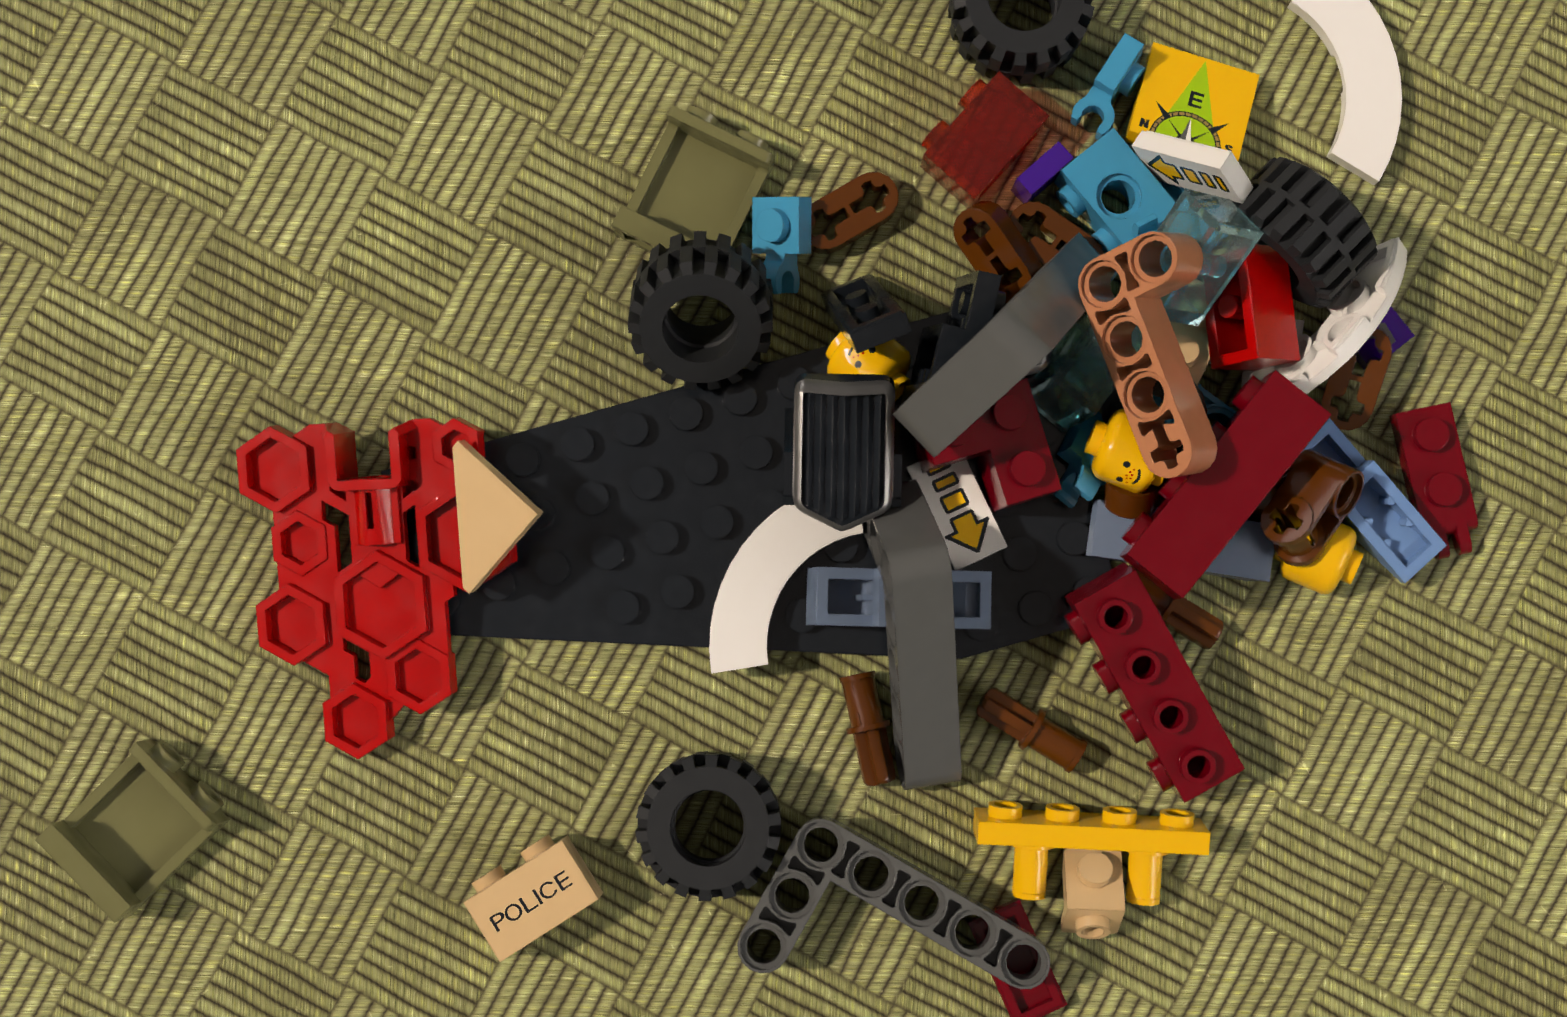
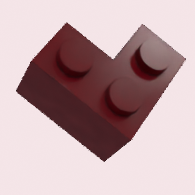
M1028 378L1021 379L935 458L910 434L922 473L975 458L992 512L1039 499L1062 489Z

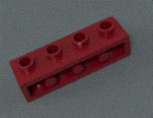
M1277 370L1268 374L1262 380L1253 375L1232 399L1231 403L1239 409L1226 425H1222L1219 421H1215L1211 425L1217 442L1216 459L1211 467L1202 473L1168 478L1158 491L1165 498L1162 504L1151 517L1144 511L1141 512L1121 537V539L1128 543V546L1120 554V557L1174 600L1183 599L1332 415Z
M1123 562L1065 595L1072 611L1064 615L1080 645L1082 646L1090 641L1100 660L1092 664V668L1108 695L1115 691L1119 693L1127 708L1119 713V716L1136 744L1145 740L1154 756L1153 759L1146 762V765L1163 793L1172 789L1186 803L1245 769L1135 569Z

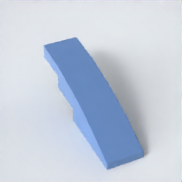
M1329 418L1304 450H1314L1363 473L1364 487L1356 506L1343 519L1342 523L1352 527L1356 532L1357 541L1401 583H1406L1447 545L1374 460H1365Z

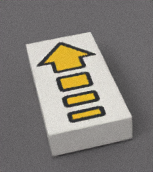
M1142 130L1132 144V148L1158 181L1241 204L1244 203L1253 189L1251 181L1232 151L1148 130Z
M967 460L922 473L919 462L907 467L911 479L917 480L942 533L954 570H960L1008 547Z

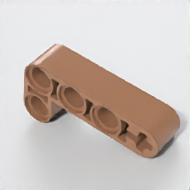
M1151 231L1141 234L1092 259L1084 266L1079 275L1078 289L1145 464L1155 475L1163 478H1173L1204 472L1211 467L1217 454L1216 437L1161 300V297L1195 280L1202 270L1204 258L1201 246L1190 235L1177 232ZM1168 246L1171 251L1172 262L1168 271L1164 273L1160 265V255L1164 247ZM1115 272L1118 273L1121 281L1120 291L1116 297L1111 292L1110 286L1111 278ZM1136 326L1140 329L1143 338L1142 346L1138 352L1132 346L1131 340L1132 332ZM1156 381L1160 382L1164 390V400L1160 407L1155 403L1152 394ZM1174 419V423L1164 424L1165 420ZM1183 445L1184 451H1181L1177 454L1176 448Z

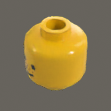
M840 332L826 351V357L829 359L827 374L888 375L895 384V401L903 395L904 386L909 385L911 382L906 376L911 364V355L896 339L856 353L842 332Z
M1124 409L1116 410L1110 416L1107 423L1099 420L1095 421L1084 449L1085 453L1094 456L1091 465L1094 476L1099 480L1138 494L1147 490L1151 484L1159 487L1164 478L1155 475L1145 464Z
M1341 523L1325 547L1323 554L1315 562L1298 567L1288 565L1279 558L1276 552L1273 559L1281 562L1280 573L1282 577L1326 595L1335 590L1339 581L1351 585L1364 553L1354 549L1357 541L1355 530ZM1307 536L1308 541L1312 544L1313 541Z

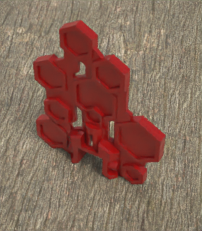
M461 417L453 418L445 424L434 418H417L389 430L390 475L358 477L355 431L338 422L309 424L296 434L279 425L269 426L236 449L239 493L273 511L274 526L271 527L273 559L277 562L279 590L256 605L259 647L293 666L305 662L329 676L330 699L322 703L325 741L356 759L366 756L395 737L394 718L404 706L422 714L458 691L455 653L452 652L448 601L457 595V587L465 592L467 591L463 589L452 447L457 441L466 440L484 458L486 457L484 430ZM325 503L349 516L352 563L344 569L341 567L338 525L326 519ZM415 507L419 564L410 560L407 511ZM517 544L482 584L518 561ZM347 641L369 652L371 677L367 681L359 677L358 656L353 651L347 649Z

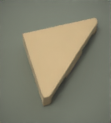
M459 440L452 447L462 584L463 589L470 594L481 586L542 515L543 511L466 440Z

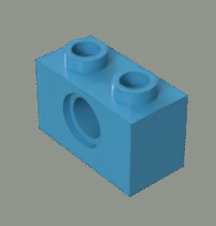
M1114 128L1065 166L1054 181L1059 188L1056 191V196L1062 206L1073 217L1077 218L1081 215L1095 231L1091 236L1101 245L1104 253L1133 239V224L1153 213L1158 217L1159 232H1169L1186 215ZM1115 190L1122 193L1128 203L1127 212L1116 214L1108 211L1102 203V192Z

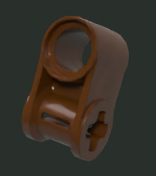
M1311 449L1304 450L1296 458L1288 471L1287 477L1261 515V528L1267 539L1274 543V549L1282 561L1296 567L1306 566L1315 562L1323 554L1325 547L1343 519L1353 510L1361 496L1364 487V475L1360 470ZM1276 517L1280 522V526H1278L1277 522L1275 521ZM1307 536L1313 541L1312 544L1308 541Z

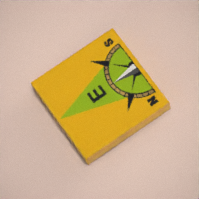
M1153 42L1146 59V69L1140 81L1124 141L1133 144L1142 130H1148L1232 151L1237 161H1239L1260 75Z

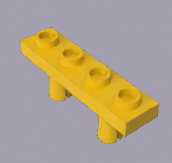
M995 800L988 803V808L974 807L973 831L977 844L1015 847L1012 893L1014 897L1023 900L1045 899L1049 850L1066 848L1128 852L1127 901L1131 904L1142 906L1159 905L1163 856L1169 853L1209 855L1211 834L1200 818H1194L1195 814L1193 812L1175 808L1160 810V816L1137 815L1136 809L1125 806L1103 807L1102 813L1080 812V807L1067 803L1047 804L1044 811L1023 810L1021 803Z

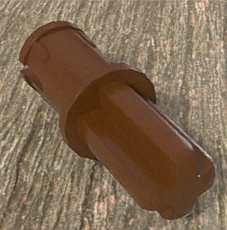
M1136 570L1167 627L1203 649H1210L1222 634L1224 626L1220 619L1186 598L1172 599Z
M875 670L839 678L843 686L851 727L846 728L847 734H853L861 775L866 786L886 784L895 780L896 777L886 726H890L891 723L890 719L884 720L875 680Z
M996 687L989 688L977 706V715L1019 741L1017 747L1022 750L1027 746L1061 766L1068 773L1076 767L1086 750L1088 743L1085 740L1077 738L1046 719V711L1039 709L1035 712Z

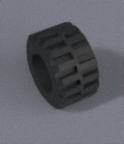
M950 0L948 18H951L952 21L949 31L953 41H960L958 52L966 61L973 57L977 61L974 70L983 76L989 68L998 72L995 81L1007 83L1010 75L1018 76L1019 84L1031 83L1035 74H1039L1042 79L1053 75L1058 65L1063 67L1072 58L1092 19L1094 6H1091L1092 0H1047L1052 14L1051 21L1038 29L1029 31L1012 29L1000 22L992 12L988 0Z
M1274 157L1250 180L1253 189L1243 204L1229 201L1221 210L1222 222L1234 246L1242 243L1268 245L1288 263L1294 300L1316 308L1327 307L1377 256L1376 240L1362 214L1335 185L1303 164L1283 157L1278 159Z
M694 231V240L685 241L682 233L670 237L668 249L659 243L650 250L649 261L642 260L637 268L636 280H633L628 316V333H632L631 345L635 354L644 353L643 365L650 372L658 368L661 369V380L671 385L676 378L683 380L684 389L696 390L697 383H707L708 390L721 388V380L728 378L732 384L742 380L743 368L745 367L753 372L760 364L761 353H767L771 344V332H773V288L771 279H766V267L760 258L751 261L752 250L741 243L737 248L731 246V237L719 233L717 241L706 239L707 231ZM701 295L723 302L730 308L732 314L717 324L699 326L680 319L671 310V307L684 298Z
M696 752L693 755L683 756L672 762L650 783L644 792L645 795L636 815V818H638V828L635 831L636 841L641 845L643 852L641 858L646 867L651 866L656 873L654 878L663 886L667 883L676 889L675 894L685 898L687 894L698 896V901H711L712 897L723 896V899H728L736 896V893L744 888L748 890L757 883L758 878L763 872H767L773 862L776 850H778L781 837L780 806L776 795H774L770 787L769 781L763 774L761 775L753 768L754 765L725 752ZM702 791H717L727 795L738 805L744 821L743 834L737 846L728 854L718 858H703L688 851L678 839L675 827L677 812L682 803L693 794Z

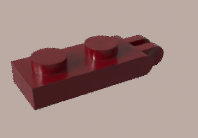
M1451 402L1390 415L1408 500L1447 545L1434 558L1440 560L1450 557V547L1447 535L1450 534L1454 549L1458 555L1471 553L1472 542L1469 530L1478 528V518Z

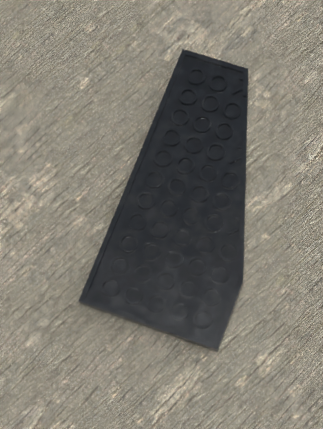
M949 312L910 322L912 332L895 338L911 355V364L906 374L910 380L912 379L922 329L942 323L947 324ZM829 345L760 364L753 372L747 368L743 369L742 380L732 384L728 378L723 379L719 389L708 390L707 383H697L696 390L684 389V386L485 442V459L539 507L543 513L518 541L517 562L482 584L473 593L469 594L457 587V595L448 601L451 635L709 647L714 604L720 585L732 560L753 531L773 512L783 506L785 408H794L795 379L804 373L827 374L829 359L826 357V351ZM1050 360L1045 369L1028 379L1060 480L1069 464L1058 456L1057 452L1070 425ZM902 396L895 401V410L901 406ZM900 423L902 481H908L912 479L907 467L917 463L918 460L909 431ZM976 459L967 460L991 510ZM391 469L381 471V475L391 474ZM1052 493L1039 499L992 512L1008 547L960 569V571L992 572L991 629H955L956 659L967 658L1070 628L1064 615L1070 613L1072 609L1065 595L1112 569L1108 559L1086 556L1093 505L1092 500L1087 501L1080 495L1075 506L1069 508ZM415 507L407 511L410 560L419 564ZM864 532L863 534L847 537L824 547L800 565L788 579L774 605L768 629L767 650L888 656L886 627L806 625L807 568H877Z

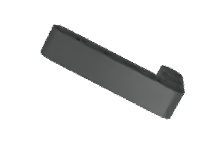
M1079 232L968 343L892 414L933 458L940 454L1040 363L1086 311L1078 289L1079 275L1084 266L1092 259L1100 256V254ZM1115 272V273L1113 274V276H1112V278H1111V281H1112V280L1114 279V277L1118 274L1117 272Z
M917 480L902 481L901 507H889L885 513L862 523L883 581L895 760L903 790H910L961 781L962 768L953 581L950 557L945 540Z
M817 816L808 820L798 831L742 930L737 943L738 955L742 963L750 970L758 973H770L780 968L789 956L831 881L1010 986L1018 989H1032L1045 980L1050 969V956L1042 941L1033 933L836 819L827 816ZM820 827L832 831L838 841L837 851L832 856L823 859L814 857L806 847L807 834L811 830ZM874 856L879 858L888 868L887 879L877 887L864 886L855 875L856 864L865 857ZM788 878L801 880L809 890V901L800 908L785 906L778 897V886L782 881ZM916 886L929 887L938 896L936 908L926 916L912 914L905 905L906 894ZM968 915L982 917L988 924L986 937L982 942L974 945L962 943L955 933L958 922ZM759 929L773 931L780 940V952L772 958L757 956L750 947L751 934ZM1018 945L1032 946L1038 952L1036 966L1032 971L1025 974L1012 972L1007 967L1006 959L1008 953Z

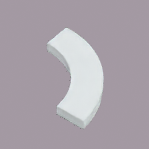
M1291 0L1287 8L1300 16L1317 33L1330 56L1336 59L1343 86L1340 120L1334 142L1326 157L1370 184L1375 185L1380 181L1390 161L1401 121V76L1390 35L1370 0Z
M1399 237L1377 245V256L1327 306L1331 314L1311 337L1307 334H1302L1298 337L1299 361L1255 371H1244L1242 373L1241 388L1253 375L1262 380L1265 376L1277 370L1307 394L1342 367L1373 334L1387 314L1398 293L1407 263V249Z
M783 505L764 520L743 543L720 585L710 626L709 654L711 674L768 665L767 636L770 618L779 594L788 579L800 565L819 550L847 537L863 534L862 524L849 530L839 531L802 513L795 505Z

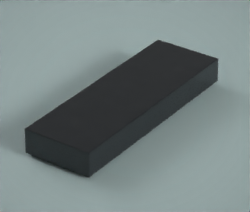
M864 275L826 290L821 294L827 313L856 353L912 332L906 312L873 275Z

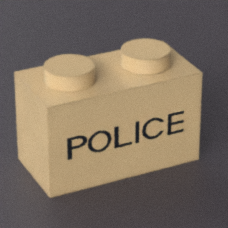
M548 834L520 852L525 860L520 866L506 874L502 866L499 865L471 883L477 893L467 899L464 905L499 962L591 905L603 894L602 889L568 835L554 843Z

